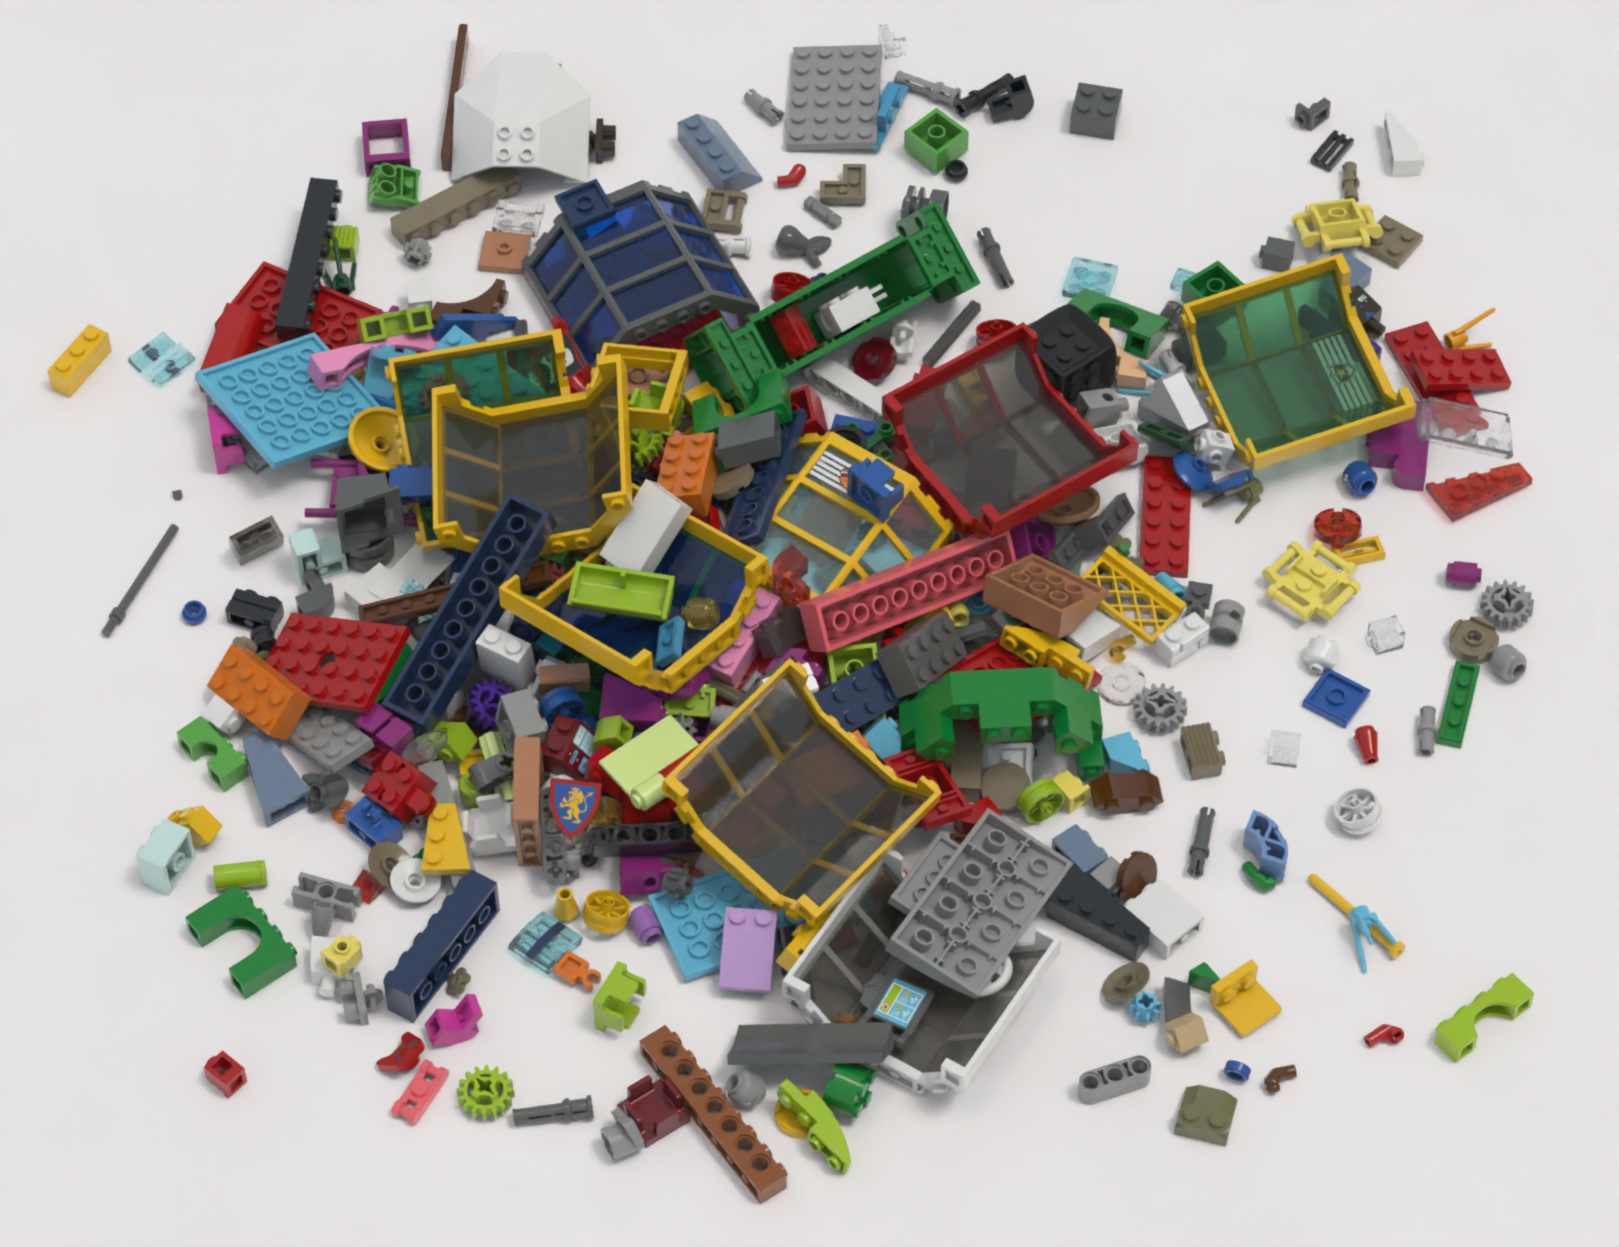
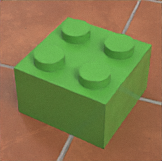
M935 108L904 131V150L932 171L938 173L950 161L957 159L968 150L969 131L938 108Z

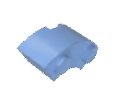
M1253 810L1245 828L1243 847L1251 850L1257 856L1260 864L1259 871L1262 875H1269L1283 882L1288 858L1287 841L1278 830L1279 826L1272 819L1261 812Z

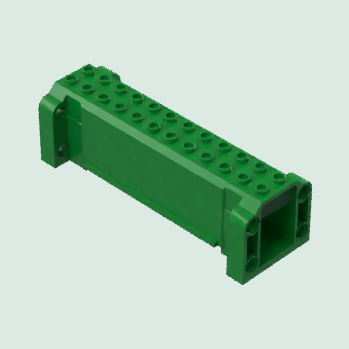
M937 200L897 221L896 229L899 236L748 317V323L732 332L729 331L723 318L720 317L685 336L683 342L686 350H688L689 362L700 383L707 380L712 387L717 388L724 402L732 406L735 414L741 413L748 409L758 398V376L777 369H781L783 375L787 376L930 296L937 303L941 304L981 284ZM882 284L883 288L872 294L873 298L884 292L888 295L876 302L880 312L826 340L813 316L820 312L818 307L858 286L859 290L866 286L870 290ZM796 304L818 345L789 360L774 332L775 329L771 326L768 319Z

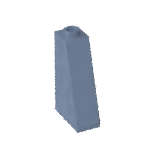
M260 730L249 734L242 740L245 756L267 827L310 805V790L269 735Z

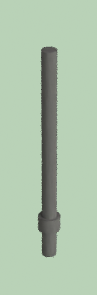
M175 524L169 526L119 605L110 612L109 620L101 631L103 635L109 637L117 624L122 623L126 617V610L177 534L178 526Z

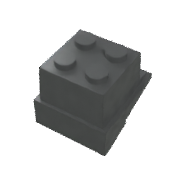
M386 473L337 478L335 506L342 553H348L369 546L370 542L405 531L400 488L397 485L388 489Z

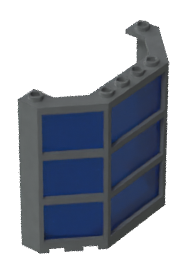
M645 180L607 194L616 210V215L577 232H573L563 213L558 214L553 220L555 225L548 233L544 232L534 244L536 249L530 256L526 255L521 261L524 278L547 317L551 320L559 316L560 320H566L569 326V333L584 365L589 364L592 368H596L597 353H601L604 342L631 345L657 333H662L676 325L686 323L695 317L707 314L714 309L736 314L738 327H741L749 322L748 317L760 311L757 301L689 192L682 191L679 193L671 187L660 184L657 187Z

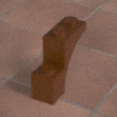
M496 279L486 292L468 301L459 303L436 302L431 312L433 325H436L441 314H500L501 307L507 303L509 292L506 291L505 280Z

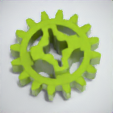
M635 428L629 430L630 448L635 453L632 469L636 464L643 467V462L651 463L652 457L659 456L657 451L664 449L662 444L665 442L660 431Z
M485 1065L484 1070L481 1071L476 1066L474 1067L475 1073L471 1074L467 1071L465 1072L466 1080H459L460 1087L457 1088L459 1106H463L465 1114L472 1111L473 1119H476L478 1115H482L483 1121H486L488 1115L497 1119V1112L505 1114L506 1106H512V1098L515 1097L513 1081L508 1079L506 1071L499 1074V1067L497 1066L493 1071L489 1070L488 1065ZM473 1089V1091L471 1092V1096L469 1097V1090ZM500 1089H503L502 1096L499 1097Z

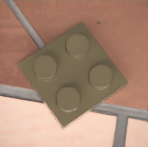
M1384 215L1377 223L1383 228V235L1378 239L1370 236V247L1362 248V246H1359V249L1399 269L1422 243L1424 235Z

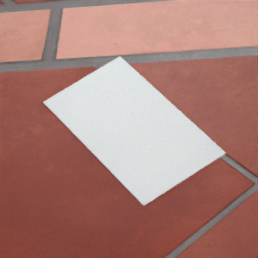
M416 543L368 591L384 600L425 590L455 558L440 549L423 552L422 545L417 546Z

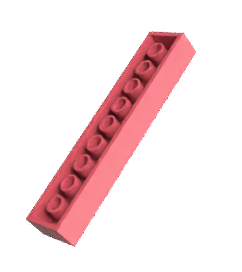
M1008 530L995 538H990L989 535L985 537H975L972 535L799 603L810 651L828 653L984 590L987 574L1017 561L1010 531Z

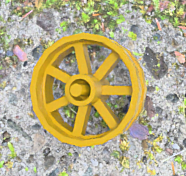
M597 890L586 896L582 919L589 928L596 932L614 934L626 928L631 906L624 896L615 891Z

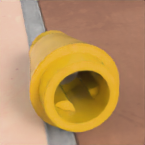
M561 888L557 892L554 905V915L562 922L574 920L579 913V906L572 890L569 888Z

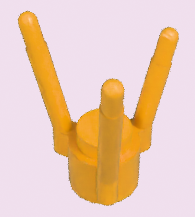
M1491 308L1460 328L1444 334V342L1447 348L1481 349L1491 347V342L1465 346V343L1468 342L1465 330L1494 313L1496 309Z

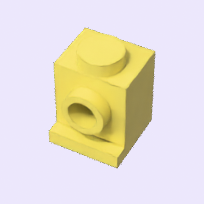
M1069 770L1061 771L1054 776V782L1065 796L1062 806L1069 814L1089 802L1090 786L1088 784L1083 786L1082 781L1077 776L1074 777Z
M341 934L326 949L323 948L320 951L322 965L341 979L363 959L361 943L352 935L347 938Z

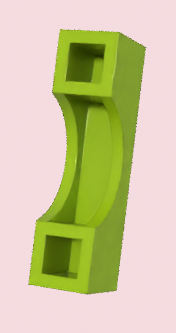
M1513 972L1505 978L1500 977L1487 992H1480L1468 1006L1463 1005L1451 1019H1445L1440 1022L1436 1027L1434 1043L1455 1063L1459 1062L1475 1050L1478 1035L1474 1026L1477 1022L1490 1016H1500L1513 1021L1531 1007L1534 992Z

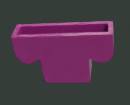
M1415 401L1417 405L1415 418L1367 433L1365 447H1369L1368 465L1371 467L1393 469L1392 482L1396 487L1423 491L1426 478L1432 403Z

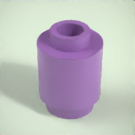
M639 906L632 910L628 921L639 941L645 945H652L662 938V927L652 909Z

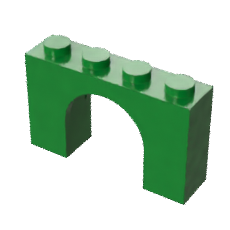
M1083 288L1067 303L1083 310L1097 324H1099L1100 317L1110 318L1109 325L1126 330L1128 336L1124 351L1146 359L1165 339L1169 319L1087 288Z
M781 369L758 376V398L748 409L741 413L724 416V410L714 393L692 401L694 434L714 432L716 435L719 433L720 423L775 410L780 425L792 421L790 386Z
M237 884L185 917L188 931L202 948L232 930H248L255 933L261 939L258 948L252 954L228 968L232 984L245 999L297 967L295 957L297 951L293 944L284 941L279 928L276 925L272 926L268 922V917L263 909H257L250 894L247 891L243 892Z

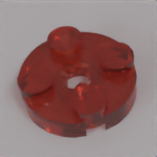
M1334 508L1323 510L1315 517L1314 536L1320 541L1330 544L1334 549H1341L1345 544L1352 543L1362 536L1361 517L1356 512L1346 508H1342V512H1334Z

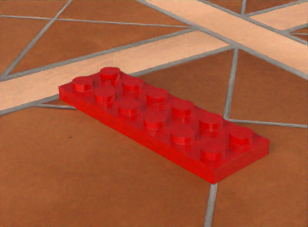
M1428 321L1385 333L1384 340L1419 400L1432 403L1431 420L1444 442L1488 429L1489 423L1469 390L1425 391L1409 356L1412 350L1444 349Z
M1146 455L1143 472L1140 557L1144 560L1143 571L1149 576H1156L1160 572H1166L1171 577L1188 578L1191 488L1184 484L1177 476L1173 468L1174 457Z

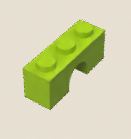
M429 305L356 319L360 342L363 343L433 329Z

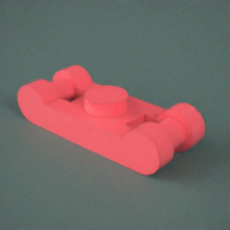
M425 1059L400 1099L396 1100L393 1104L391 1114L397 1117L403 1116L407 1118L408 1122L416 1125L447 1080L449 1070L444 1067L437 1068L433 1066V1062ZM429 1075L434 1077L432 1082L426 1080ZM411 1104L415 1107L411 1109L408 1107V1105Z

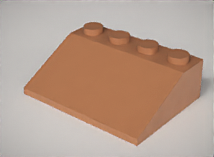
M1032 553L987 574L985 577L983 601L992 605L993 608L1002 610L1010 614L1011 617L1020 619L1030 624L1031 627L1040 629L1048 633L1049 636L1059 639L1075 631L1104 600L1109 590Z

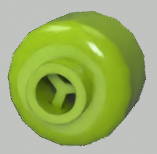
M469 772L463 774L459 779V796L461 801L468 807L478 808L476 797L492 794V789L479 793Z

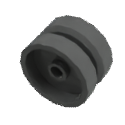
M393 535L370 542L369 546L345 553L347 565L361 572H368L379 562L386 566L394 556L395 545Z

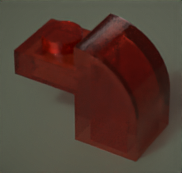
M792 544L782 551L773 562L772 585L777 595L786 590L787 595L793 601L797 600L799 603L810 599V587L801 579L808 573L809 560Z

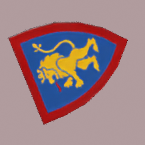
M551 778L549 795L552 814L559 828L569 839L580 833L592 820L598 808L602 783Z

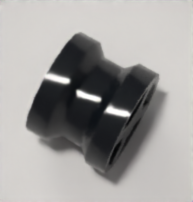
M269 625L258 626L250 633L251 640L257 646L256 654L263 650L270 652L277 639L274 637V630Z

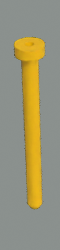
M1311 874L1308 877L1309 882L1347 915L1355 908L1316 874ZM1373 923V928L1369 930L1370 934L1389 949L1388 954L1393 959L1398 958L1404 952L1406 945L1401 941L1392 944Z

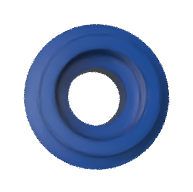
M196 600L187 602L182 610L183 619L190 624L202 622L207 615L206 607Z

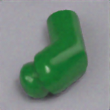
M1247 861L1242 865V872L1260 891L1269 892L1270 889L1275 888V879L1269 875L1264 877L1252 862Z

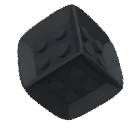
M1073 304L1063 305L1028 326L1038 336L1037 355L1049 383L1055 390H1059L1069 405L1076 406L1079 392L1111 388L1116 373L1117 351L1111 337L1083 310ZM1017 346L1014 353L1015 377L1024 391L1036 401L1040 399L1039 394ZM1045 405L1042 406L1045 411L1055 417Z

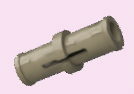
M1348 161L1345 162V165H1342L1343 179L1341 186L1344 189V199L1354 198L1356 202H1359L1358 187L1360 186V180L1357 177V165L1355 162Z

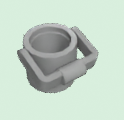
M617 1107L611 1112L616 1123L600 1130L603 1144L613 1161L644 1148V1140L634 1120Z

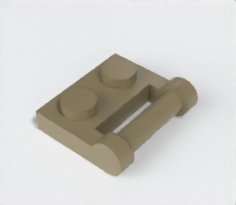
M707 188L702 215L712 230L729 231L734 235L740 234L743 226L741 223L743 208L747 204L748 195L741 191ZM729 202L735 203L732 220H726Z

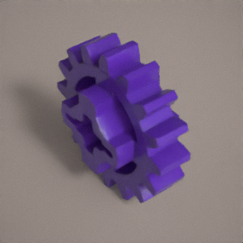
M492 678L489 683L486 679L482 680L480 684L477 683L467 698L470 701L466 704L467 707L473 709L469 715L477 717L475 723L479 724L482 722L484 730L490 726L494 732L498 730L495 718L500 696L511 693L513 689L511 686L506 689L504 681L496 684L495 678Z

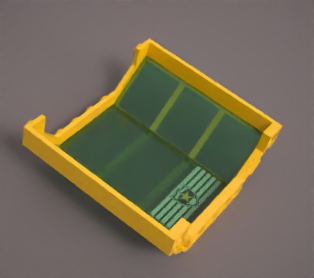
M1342 253L1183 304V313L1180 315V320L1183 328L1186 330L1197 373V386L1206 395L1205 402L1207 408L1213 410L1217 429L1230 434L1235 448L1233 456L1253 471L1415 418L1417 405L1408 387L1399 388L1398 394L1393 390L1357 316L1356 308L1351 305L1349 293H1352L1350 287L1351 270Z
M561 328L389 358V366L384 367L387 381H392L399 421L398 424H394L396 437L402 438L403 447H399L401 462L406 461V464L411 465L412 468L421 467V464L424 463L432 464V388L456 384L462 399L470 401V405L481 409L483 406L498 408L571 394L568 376L563 377V373L567 372ZM445 415L446 449L496 465L494 431ZM576 419L504 432V464L508 457L514 455L518 450L532 460L544 459L546 455L551 454L555 449H558L564 455L582 452ZM445 458L446 463H459V466H462L472 475V500L491 496L486 484L494 473ZM583 460L575 462L578 464L579 470L581 468ZM574 482L573 485L569 488V489L571 490V492H572V490H573V488H574L575 482ZM541 483L527 484V485L519 486V487H517V488H515V489H512V490L509 491V492L516 491V490H521V489H525V488H529V487H534V486H538V485H543V484H541ZM546 484L549 493L561 491V489ZM433 500L426 501V503H409L410 508H415L419 531H415L417 546L422 545L423 552L451 547L441 544L433 530ZM449 502V504H446V523L457 521L464 535L480 540L492 519L480 521L478 514L457 518L454 510L455 503ZM567 506L546 510L556 520L557 525L555 528L574 525L562 520Z

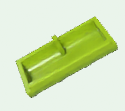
M576 561L567 607L667 622L673 599L675 576Z

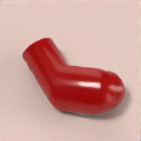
M795 164L788 175L777 176L778 188L799 185L806 175L805 166Z
M1382 1024L1365 1035L1363 1039L1369 1047L1374 1046L1380 1041L1398 1043L1404 1038V1031L1393 1025Z

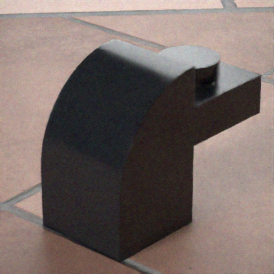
M1026 75L1005 81L1007 94L987 100L993 122L1014 115L1017 120H1020L1032 110L1034 98Z

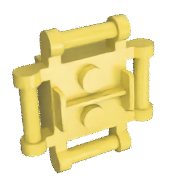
M1354 198L1311 203L1305 206L1304 213H1297L1291 219L1293 226L1298 229L1301 235V242L1304 247L1310 248L1315 243H1321L1324 253L1338 248L1370 247V236L1378 239L1384 232L1381 225L1377 224L1373 217L1371 206L1358 205ZM1306 224H1312L1313 232H1309Z
M1316 540L1308 551H1305L1298 542L1292 541L1287 546V550L1271 566H1267L1262 571L1264 579L1271 583L1266 590L1265 596L1271 600H1277L1298 614V618L1304 622L1311 617L1315 618L1317 615L1330 621L1336 615V611L1352 595H1356L1361 590V586L1356 580H1349L1356 572L1357 565L1351 561L1348 563L1325 548L1324 543ZM1318 555L1322 556L1343 571L1341 573L1337 572L1316 557ZM1295 557L1296 559L1287 567L1286 573L1282 577L1277 573Z

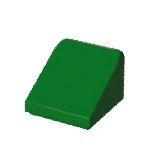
M1205 962L1189 971L1188 984L1207 993H1210L1211 985L1220 980Z

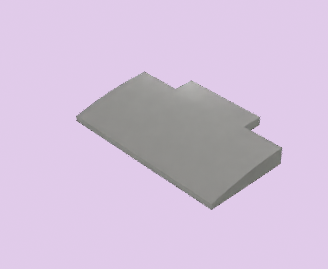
M987 808L960 845L939 832L891 895L888 903L906 914L907 917L890 938L885 951L928 977L977 999L1074 863Z

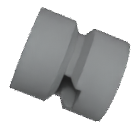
M1229 599L1217 601L1214 605L1212 620L1209 625V639L1223 646L1236 644L1239 641L1241 626L1245 616L1244 606Z

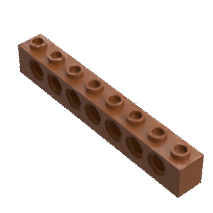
M664 1025L639 1040L642 1057L662 1081L669 1078L682 1095L684 1109L761 1205L787 1188L786 1177L788 1176L785 1167L780 1162H775L772 1158L771 1150L765 1143L761 1144L753 1127L743 1122L739 1110L735 1106L731 1107L726 1101L727 1097L720 1087L716 1088L708 1071L698 1066L697 1060L690 1050H685L679 1035L675 1031L671 1032ZM667 1055H673L674 1057H672V1058H667V1057H665V1056H667ZM697 1092H702V1093H704V1094H703V1095H696L695 1093H697ZM718 1111L719 1113L711 1114L710 1112ZM726 1130H734V1132H732V1133H727V1132H725V1131H726ZM741 1149H749L750 1151H748V1152H742V1151H740V1150H741ZM756 1168H764L765 1170H763V1171H757V1170H755V1169H756Z

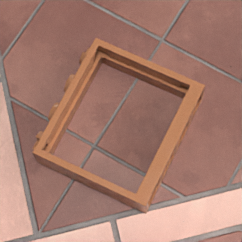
M528 735L514 737L512 821L518 866H543L540 795L541 787L545 784L540 737H528Z

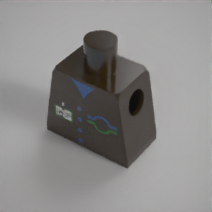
M1357 285L1351 290L1352 293H1349L1351 305L1355 306L1357 316L1366 334L1370 332L1379 338L1386 329V326L1380 323L1382 308L1366 291ZM1336 302L1329 308L1327 319L1333 321L1341 328L1342 322Z

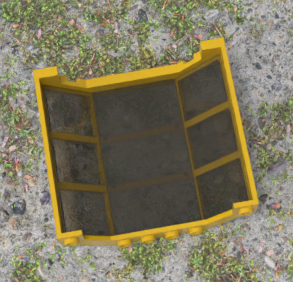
M621 353L597 357V366L601 373L597 384L594 387L590 386L584 392L498 408L483 406L481 409L470 405V401L462 399L456 384L432 388L433 530L441 544L472 553L508 493L550 512L557 522L537 557L597 546L633 509L627 367Z
M789 658L663 780L662 791L667 798L670 797L677 804L674 810L683 824L689 823L694 830V833L691 835L694 841L770 910H784L787 917L797 921L805 918L807 924L814 927L939 802L942 792L939 786L931 779L928 780L922 776L918 784L900 779L890 766H884L878 761L877 756L872 750L865 749L858 743V739L854 734L843 730L833 716H828L822 711L806 685L809 675L802 664L799 662L795 663Z

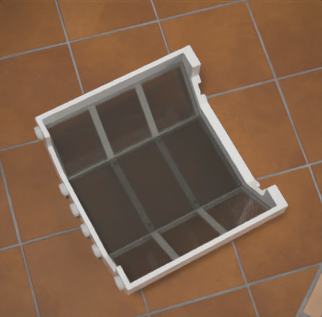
M891 849L844 896L782 980L783 996L789 1002L792 1000L796 1002L802 1009L799 1014L808 1024L859 1023L867 1011L860 1007V998L863 995L864 985L871 981L876 973L886 977L889 974H893L932 991L934 999L913 1033L906 1050L901 1052L894 1045L893 1050L882 1063L860 1064L877 1070V1073L916 1094H923L928 1089H931L933 1093L947 1092L949 1088H954L957 1092L964 1091L1059 955L1061 938L1052 931H1045L1038 927L1035 941L1017 943L1008 955L1013 964L1011 979L1004 988L989 996L974 999L928 977L885 951L890 938L907 917L906 914L888 903L891 895L907 876L904 872V857ZM994 974V977L991 980V982L993 983L994 981H996L999 978V976ZM873 1018L871 1020V1022H879ZM892 1027L894 1034L901 1036L904 1033Z

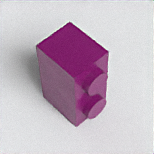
M379 703L373 704L369 713H363L355 720L356 728L371 738L372 741L389 748L398 756H401L415 743L412 725L406 720L395 717L391 710L381 706Z

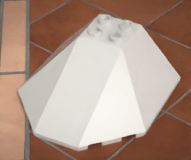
M500 52L455 93L451 181L460 182L476 173L493 167L540 168L564 176L565 184L587 183L590 95L547 52Z

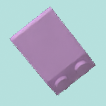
M726 907L719 990L771 993L778 931V911Z

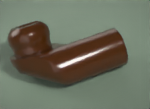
M1292 1064L1270 1070L1264 1078L1266 1091L1268 1093L1280 1091L1279 1082L1281 1080L1297 1077L1295 1065Z

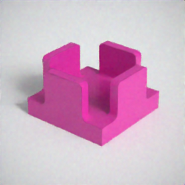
M217 407L207 408L218 475L226 474L227 466L244 463L245 457L241 440L223 442L222 437L238 435L240 431L224 413H217Z

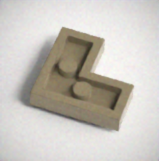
M843 164V181H820V202L822 204H865L866 164Z

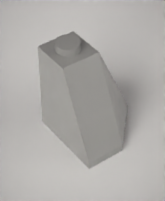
M1180 368L1161 376L1154 383L1156 388L1149 396L1144 394L1138 401L1137 417L1143 422H1152L1190 437L1193 441L1201 435L1205 428L1208 429L1209 421Z

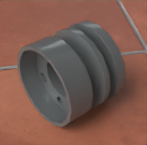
M909 185L902 203L901 219L936 200L947 219L949 191L933 189L930 197L926 198L925 187H920L918 196H916V186Z

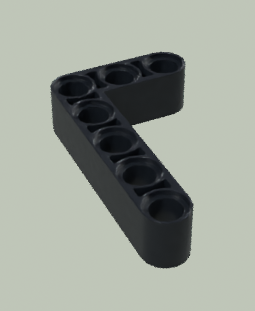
M699 775L700 778L711 790V784L709 779L703 775ZM711 795L709 804L696 811V813L699 811L706 813L698 816L705 827L712 822ZM682 821L595 826L587 834L589 852L592 856L598 858L703 852L702 848L691 836L694 830L690 824H683ZM676 835L682 837L679 840L671 839L672 836ZM647 837L656 838L654 841L645 840ZM623 838L630 839V841L626 843H622L619 840ZM599 839L605 841L602 844L593 843L594 841Z

